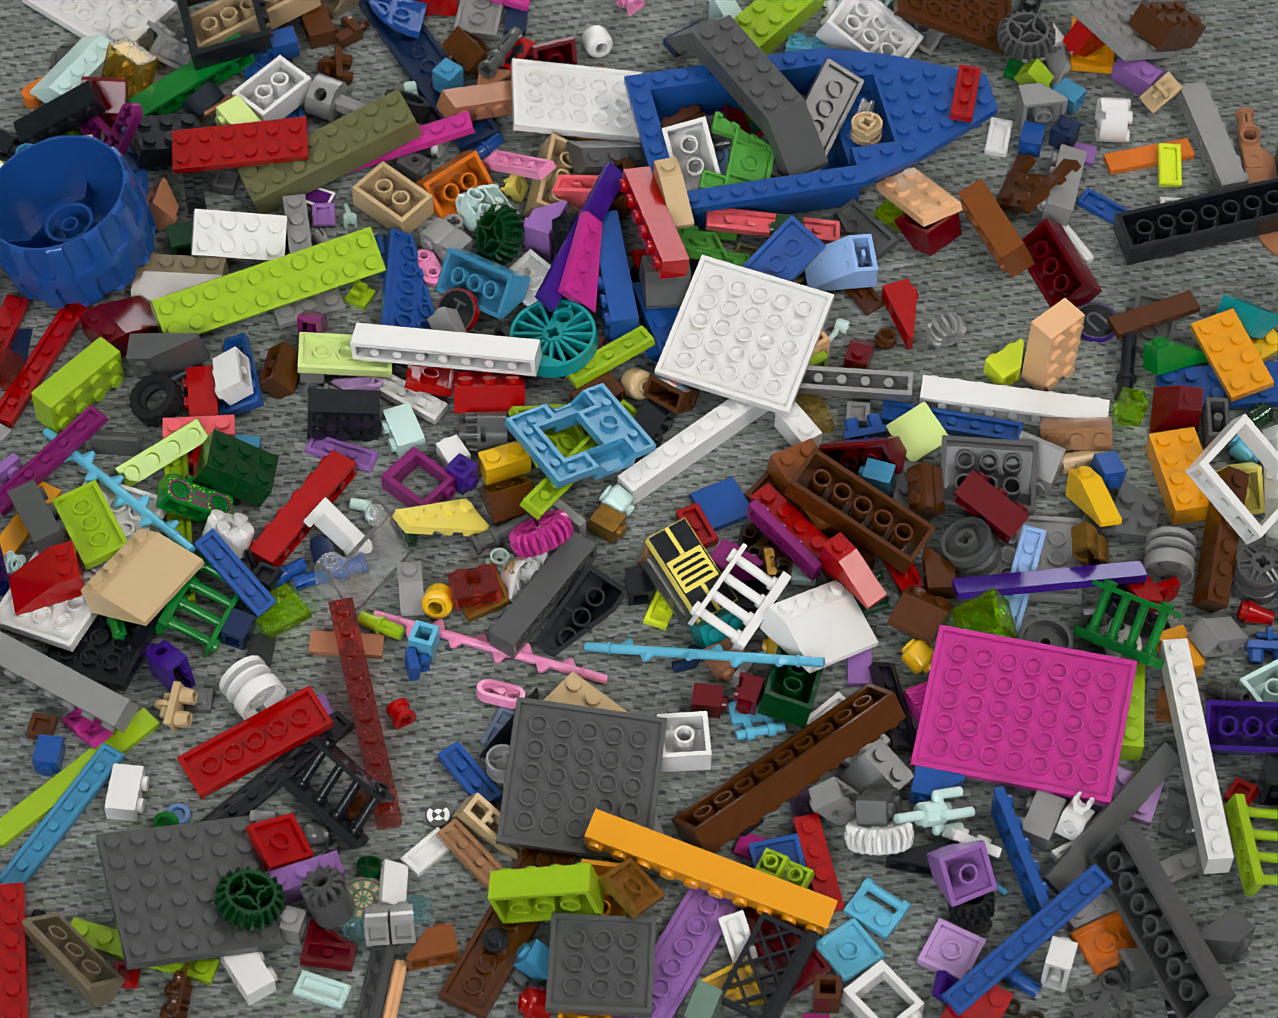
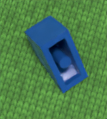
M915 766V776L913 777L909 803L916 805L917 803L931 801V793L934 790L958 786L963 789L965 775Z

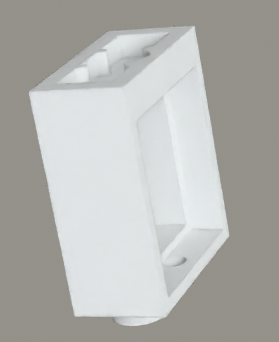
M880 960L847 986L842 993L841 1001L858 1018H878L860 998L885 980L910 1006L896 1018L923 1017L925 1003L883 960Z

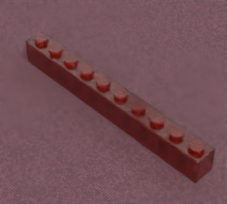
M353 598L329 601L331 622L363 768L376 781L387 785L390 789L389 792L396 797L394 802L378 803L373 811L377 830L401 826L400 807Z

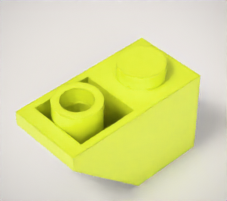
M1019 339L1014 343L1011 342L1003 350L996 354L992 353L986 358L983 373L995 385L1010 386L1019 380L1024 341Z

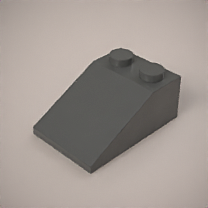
M198 333L130 334L126 359L138 379L142 380L143 377L149 376L152 373L158 374V372L173 376L186 370L189 366L193 367L209 360L210 353Z

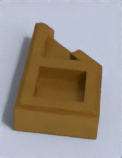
M761 546V559L764 561L763 571L767 575H776L777 568L774 566V549L770 546Z

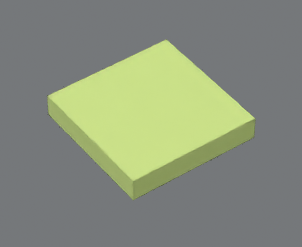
M925 401L886 425L890 436L900 437L907 450L905 458L907 461L919 462L941 448L942 435H948Z

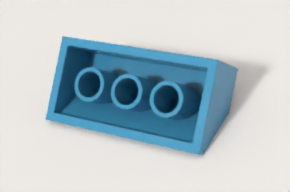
M449 247L435 291L444 294L454 288L468 290L476 296L478 301L477 307H479L480 311L498 319H503L525 299L531 278L470 251Z

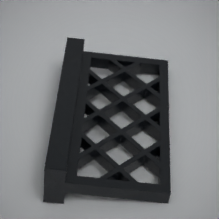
M762 912L721 989L723 990L722 1005L748 1018H780L818 945L819 935L811 931L807 934ZM767 922L773 925L777 934L763 937L761 932L763 923ZM793 935L801 940L798 946L787 949L783 937ZM779 939L783 950L769 954L765 942ZM762 944L765 955L752 959L749 952L750 947ZM785 955L788 962L787 967L775 970L772 959ZM767 960L772 972L758 976L754 964ZM750 965L754 977L740 981L738 975L739 968ZM774 977L777 985L776 988L764 992L760 980ZM756 982L760 994L746 997L743 985ZM739 987L742 999L732 1001L724 996L728 990ZM762 999L765 1006L762 1015L752 1011L749 1002Z

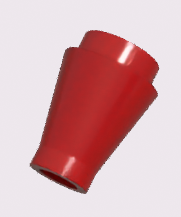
M1242 600L1239 604L1236 618L1242 620V623L1271 626L1275 612L1269 611L1251 600Z

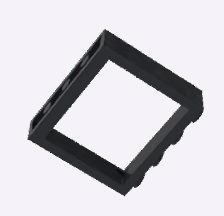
M177 0L195 70L273 49L270 38L274 37L272 28L266 25V23H270L267 10H262V7L266 6L264 0H252L260 32L199 48L190 6L211 0Z

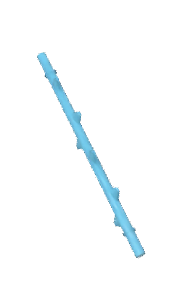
M46 428L43 431V435L50 441L58 435L50 428ZM76 450L63 462L76 461L88 471L85 477L87 483L95 479L99 480L115 493L116 498L113 505L116 508L128 504L143 517L139 523L141 527L154 525L173 542L191 553L195 552L196 547L186 540L179 531H175L179 522L177 520L164 522L147 508L150 500L148 495L136 499L120 486L124 479L122 475L109 477L94 465L93 461L96 453L93 450L83 455Z
M630 638L621 644H613L612 642H585L584 644L585 652L608 653V655H612V653L640 655L643 662L658 656L685 658L687 661L693 659L729 661L732 668H737L743 662L775 664L777 667L783 665L825 667L824 657L801 656V654H797V656L766 654L764 651L759 653L723 651L720 644H716L709 650L677 648L675 645L670 647L634 645Z

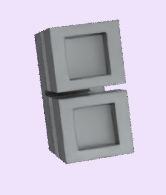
M401 901L395 905L384 906L381 903H375L371 907H366L364 918L366 946L390 945L389 929H391L392 944L415 943L413 904Z

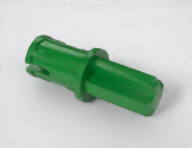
M107 617V623L111 627L113 638L115 640H124L127 634L126 621Z

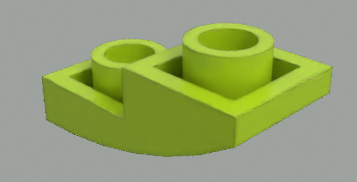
M769 848L764 850L755 867L756 870L806 889L815 875L812 869L792 862L789 856Z

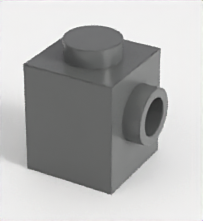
M418 152L401 156L396 161L397 171L414 183L432 172L431 160Z

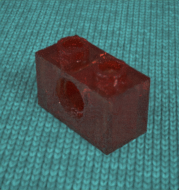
M482 564L476 568L457 569L447 573L454 610L502 601L495 564ZM474 583L479 584V585L474 586V587L470 586L471 584H474Z

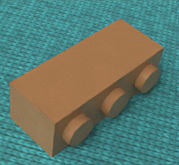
M1112 417L1041 418L1040 431L1041 439L1066 450H1113Z

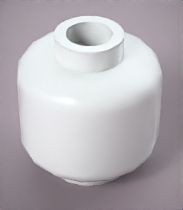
M599 25L591 26L582 35V44L590 56L599 58L606 56L611 51L613 41L604 27Z

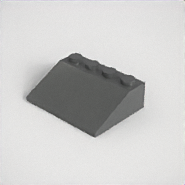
M942 435L940 468H942L945 512L968 514L953 502L951 497L973 470L976 473L978 471L984 473L990 479L988 483L995 488L999 486L1009 494L1008 499L1013 503L1016 501L1027 508L1028 511L1026 513L1028 515H1034L1038 442Z

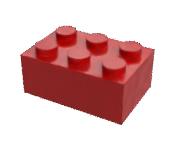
M463 369L454 371V414L465 412H508L512 406H525L524 375Z

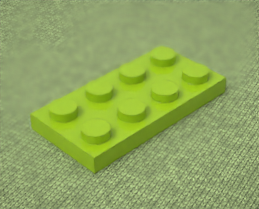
M96 479L52 499V503L87 570L110 560L128 541Z

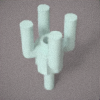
M962 787L938 789L931 793V801L917 803L913 808L914 811L895 814L894 822L902 824L915 821L917 826H923L924 828L932 826V833L939 836L943 834L945 827L954 829L955 825L964 828L962 822L945 823L947 820L972 817L975 815V809L972 806L952 809L950 802H944V799L962 796Z

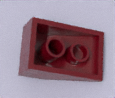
M141 296L98 304L79 316L83 334L92 343L101 336L119 350L120 354L127 351L130 334L159 332L152 309Z

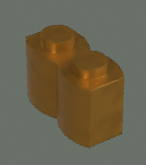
M1082 522L1071 527L1072 555L1075 559L1083 562L1084 566L1110 564L1109 542L1104 536L1098 534L1095 526Z

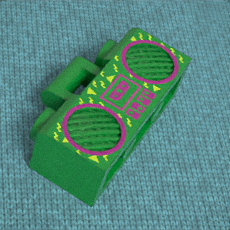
M168 473L158 483L156 508L204 525L214 509L232 514L233 496L216 489H209V486L195 481L193 476L187 474L183 479L179 474Z

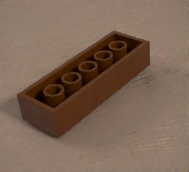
M815 447L794 475L783 494L903 574H906L936 528Z

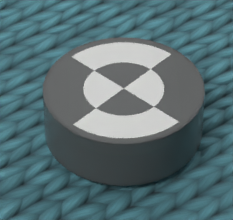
M433 804L426 811V822L433 829L437 827L442 829L451 822V811L444 804Z

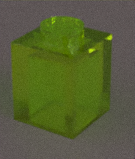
M1127 387L1122 388L1113 407L1117 423L1124 426L1139 427L1149 407L1145 391Z

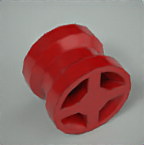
M406 698L396 699L386 708V713L389 717H392V724L396 729L412 724L417 718L415 712L409 708L410 703Z

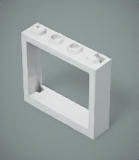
M1243 414L1230 421L1185 472L1242 540L1249 544L1260 539L1278 519V503L1258 523L1209 464L1237 433L1278 482V452L1255 426L1253 421L1246 414Z

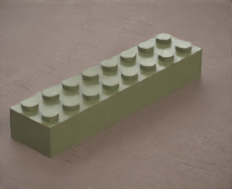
M396 89L308 134L309 160L246 166L238 169V172L260 214H267L283 206L282 196L306 195L422 136V133L399 89Z

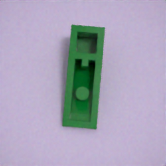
M1154 337L1153 340L1143 343V369L1157 376L1208 361L1202 349L1176 342L1166 337Z

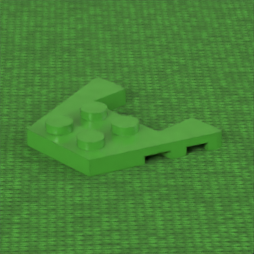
M716 111L713 115L710 133L732 139L725 176L703 169L698 189L770 178L775 157L771 146L754 134L749 135L740 129V125L734 121L732 123L723 118L722 113Z
M699 226L677 229L689 259L700 260L701 256L705 255L741 267L750 259L749 254L726 252L720 239L736 241V233L699 229Z

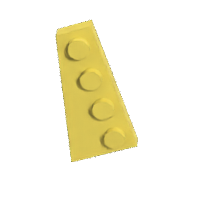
M467 498L397 509L392 516L402 530L409 534L432 535L434 531H438L443 535L452 536L453 532H460L463 536L469 537L472 534L474 535V533L480 534L488 530L489 527Z

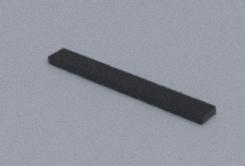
M337 710L330 716L334 727L318 736L327 735L338 743L354 730V725ZM309 740L283 754L201 821L248 816L250 810H255L282 788L281 785L286 777H296L308 766L318 748Z

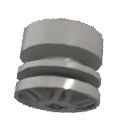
M1172 526L1159 527L1150 531L1145 541L1143 565L1147 577L1150 576L1154 584L1161 582V576L1177 577L1180 582V588L1189 585L1193 581L1195 572L1194 559L1197 545L1195 536L1185 529Z

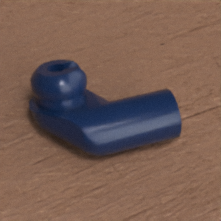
M692 644L687 649L701 648L696 644ZM684 658L672 661L671 665L674 673L695 669L701 659L687 661Z

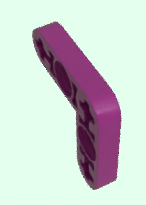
M126 102L122 105L112 129L99 116L90 119L79 127L85 136L93 135V137L98 138L100 141L101 132L103 131V142L110 147H115L125 156L141 121L143 110L137 102ZM122 126L125 128L124 136L121 133Z

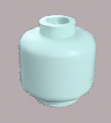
M619 484L609 485L599 498L601 503L626 515V518L635 508L632 505L634 496Z

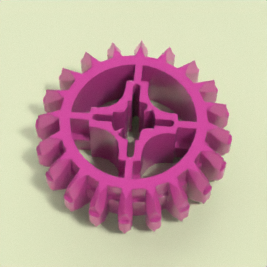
M562 510L548 511L539 520L534 517L526 519L510 532L509 544L518 557L528 558L542 555L545 552L556 549L559 545L564 544L565 541L570 539L574 530L572 521L567 513Z

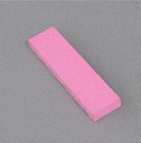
M495 150L482 161L488 170L542 180L556 168L552 160Z

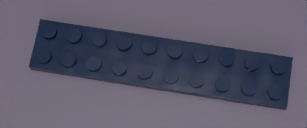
M367 0L359 1V8L410 81L416 82L419 94L432 102L431 111L438 120L444 119L436 108L441 93L433 89L432 70L444 58L448 57L425 24H422L419 38L408 37L385 24L373 12ZM464 81V85L462 87L468 86L467 83ZM491 118L472 121L475 133L452 140L461 153L478 146L480 141L485 142L494 134L500 133V130Z

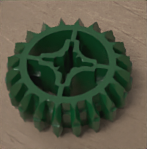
M505 204L485 207L484 212L480 213V219L476 220L477 227L474 229L476 234L473 239L476 240L474 247L478 249L477 255L502 266L513 262V258L518 257L517 251L522 250L520 244L524 241L522 234L525 231L522 230L524 222L520 221L521 215L517 214L516 209Z
M249 865L245 870L237 867L235 873L229 870L226 877H222L219 880V884L215 889L214 905H216L217 914H222V922L229 921L230 928L237 925L240 932L244 928H248L250 933L254 931V928L262 932L265 926L271 927L274 921H278L284 910L285 893L283 892L282 884H277V876L270 877L269 870L262 873L259 867L256 870H251ZM239 889V891L236 892L235 895L230 896L232 892ZM269 902L266 907L260 908V906H264V903Z

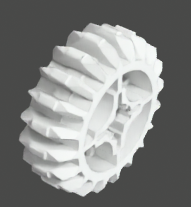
M857 818L847 823L845 831L848 849L855 853L869 854L870 856L904 852L911 848L914 839V830L912 829L911 822L896 824L894 818L887 826L857 825Z

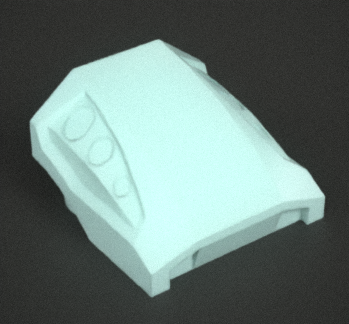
M498 184L480 185L476 188H470L466 193L458 194L455 200L457 214L463 218L464 225L469 231H475L474 229L477 227L476 220L480 219V213L484 212L485 207L495 204H505L512 207L500 191Z

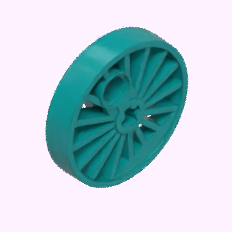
M561 299L556 310L549 311L540 301L533 303L516 316L510 328V337L540 340L542 358L536 375L539 377L557 378L573 374L591 361L598 348V332L592 315L583 306L570 300ZM547 312H553V317L550 321L546 314ZM541 314L544 323L536 316ZM574 349L582 351V353L579 354ZM563 351L572 359L566 361ZM558 355L560 360L554 359V356Z

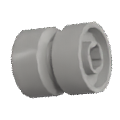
M507 744L495 745L486 754V775L499 789H504L510 746Z

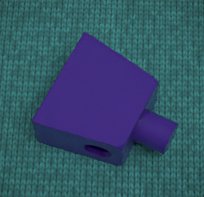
M166 640L161 641L157 645L154 643L148 644L144 655L146 656L151 674L170 693L173 681L177 679L173 674V669L185 680L183 683L185 687L192 688L196 685L188 658L184 653Z

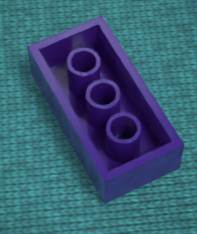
M1206 700L1205 724L1212 754L1250 756L1278 754V702Z

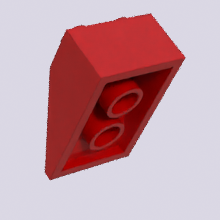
M72 540L48 547L8 576L16 616L83 596L81 589L86 585L81 560Z

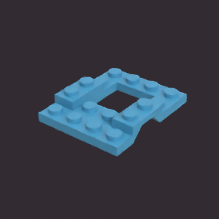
M603 383L582 390L569 404L555 409L547 404H543L505 419L504 423L505 427L556 488L589 476L596 480L634 465L636 458L652 453L656 448L654 441ZM581 424L599 446L564 458L543 433V431L550 428L556 433Z

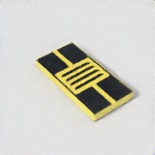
M684 517L647 538L644 542L688 610L691 611L697 601L703 602L721 576V573ZM723 581L717 591L732 602L738 600L729 585ZM711 599L705 609L715 614L724 609V607ZM700 617L696 620L697 624L703 621Z

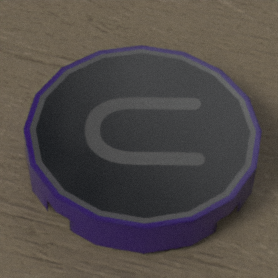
M1098 302L1087 303L1078 308L1085 314L1081 338L1089 342L1098 341V343H1102L1115 336L1107 323L1108 317L1117 315L1112 308Z

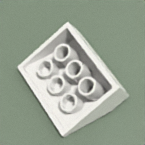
M841 0L815 34L832 49L890 54L905 58L911 56L924 37L903 19L894 15V12L879 0Z
M837 580L769 605L760 627L765 634L789 655L797 656V654H801V656L824 657L825 667L878 645V640L853 594ZM802 666L809 673L824 668Z

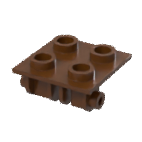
M186 962L179 971L176 970L173 979L167 981L164 989L167 1001L166 1004L162 1005L159 1018H187L189 1011L187 1005L190 1004L193 990L191 980L186 978L189 963Z

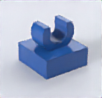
M415 647L405 649L404 662L409 682L419 680L420 672L430 671L429 664L431 661L429 654L425 653L417 656Z

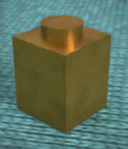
M601 503L589 519V532L611 544H614L618 538L622 539L628 529L626 526V515L604 503Z

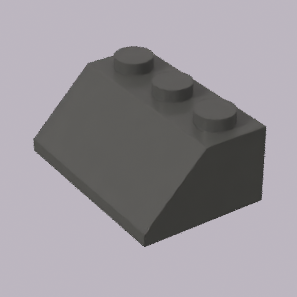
M598 140L566 142L575 175H596L602 171L605 163L611 161L614 164L624 157L639 167H647L642 147L631 141Z

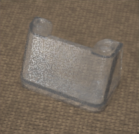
M376 499L365 510L366 520L374 527L346 557L336 552L325 553L314 564L317 595L349 615H357L365 610L397 575V563L408 562L411 556L410 548L388 507Z

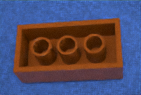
M982 179L977 180L958 192L962 199L961 205L966 217L974 226L981 240L984 241L988 251L995 258L1003 273L1008 272L1011 277H1014L1035 264L1024 242Z
M812 438L770 456L767 471L782 495L813 448L815 447L819 450ZM784 495L785 499L828 539L840 533V531Z

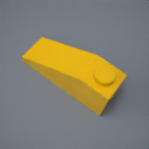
M1089 466L1069 469L1065 495L1100 527L1122 524V518L1102 477Z

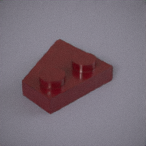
M310 919L300 957V965L352 972L357 945L341 938L333 930L329 932L318 926L314 919Z

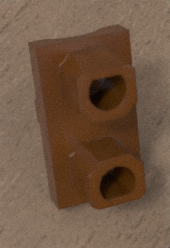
M335 45L334 55L330 58L329 56H324L323 59L319 60L317 70L350 86L353 80V72L343 69L350 70L352 55L343 54L342 47Z

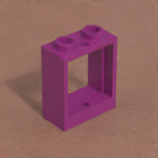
M414 446L381 475L382 488L407 507L440 503L445 499L450 500L456 493V477L446 472L443 467ZM418 466L442 482L423 500L400 483Z

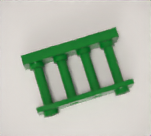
M197 551L195 555L203 559L205 564L168 602L157 621L155 630L157 634L162 636L166 628L169 630L173 628L206 646L202 657L207 658L210 651L216 652L221 642L218 636L232 608L236 606L239 597L235 594L233 599L199 582V579L196 577L199 571L202 573L206 571L221 580L223 579ZM195 590L226 606L225 614L221 618L188 601V597L185 596L187 591L193 592ZM177 609L180 611L184 609L215 625L217 628L212 637L177 620V617L174 616Z
M1104 578V581L1100 582L1093 579L1092 584L1103 588L1090 624H1087L1086 628L1076 625L1073 635L1146 665L1162 669L1165 660L1156 657L1157 652L1155 650L1168 616L1172 615L1182 618L1183 614L1174 611L1175 605L1161 600L1159 605L1118 589V583ZM1114 592L1122 597L1109 631L1101 635L1099 634L1101 630L1099 626L1111 594ZM1134 600L1141 604L1127 640L1124 639L1123 643L1118 641L1119 636L1117 635L1130 601ZM1152 607L1160 612L1146 648L1143 647L1141 651L1137 649L1138 644L1136 642L1148 611Z

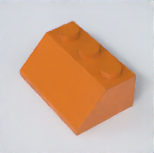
M476 150L463 151L415 182V184L433 196L434 214L443 219L447 215L457 214L455 200L458 194L466 193L468 189L476 188L480 185L494 184Z

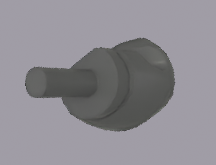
M313 822L305 823L301 827L311 849L315 845L325 844L329 840V836L336 835L332 830H327L325 825L320 826Z

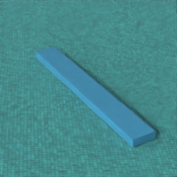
M106 743L100 746L1 872L0 884L23 882L25 886L109 780L113 763L121 764L125 759L123 753Z

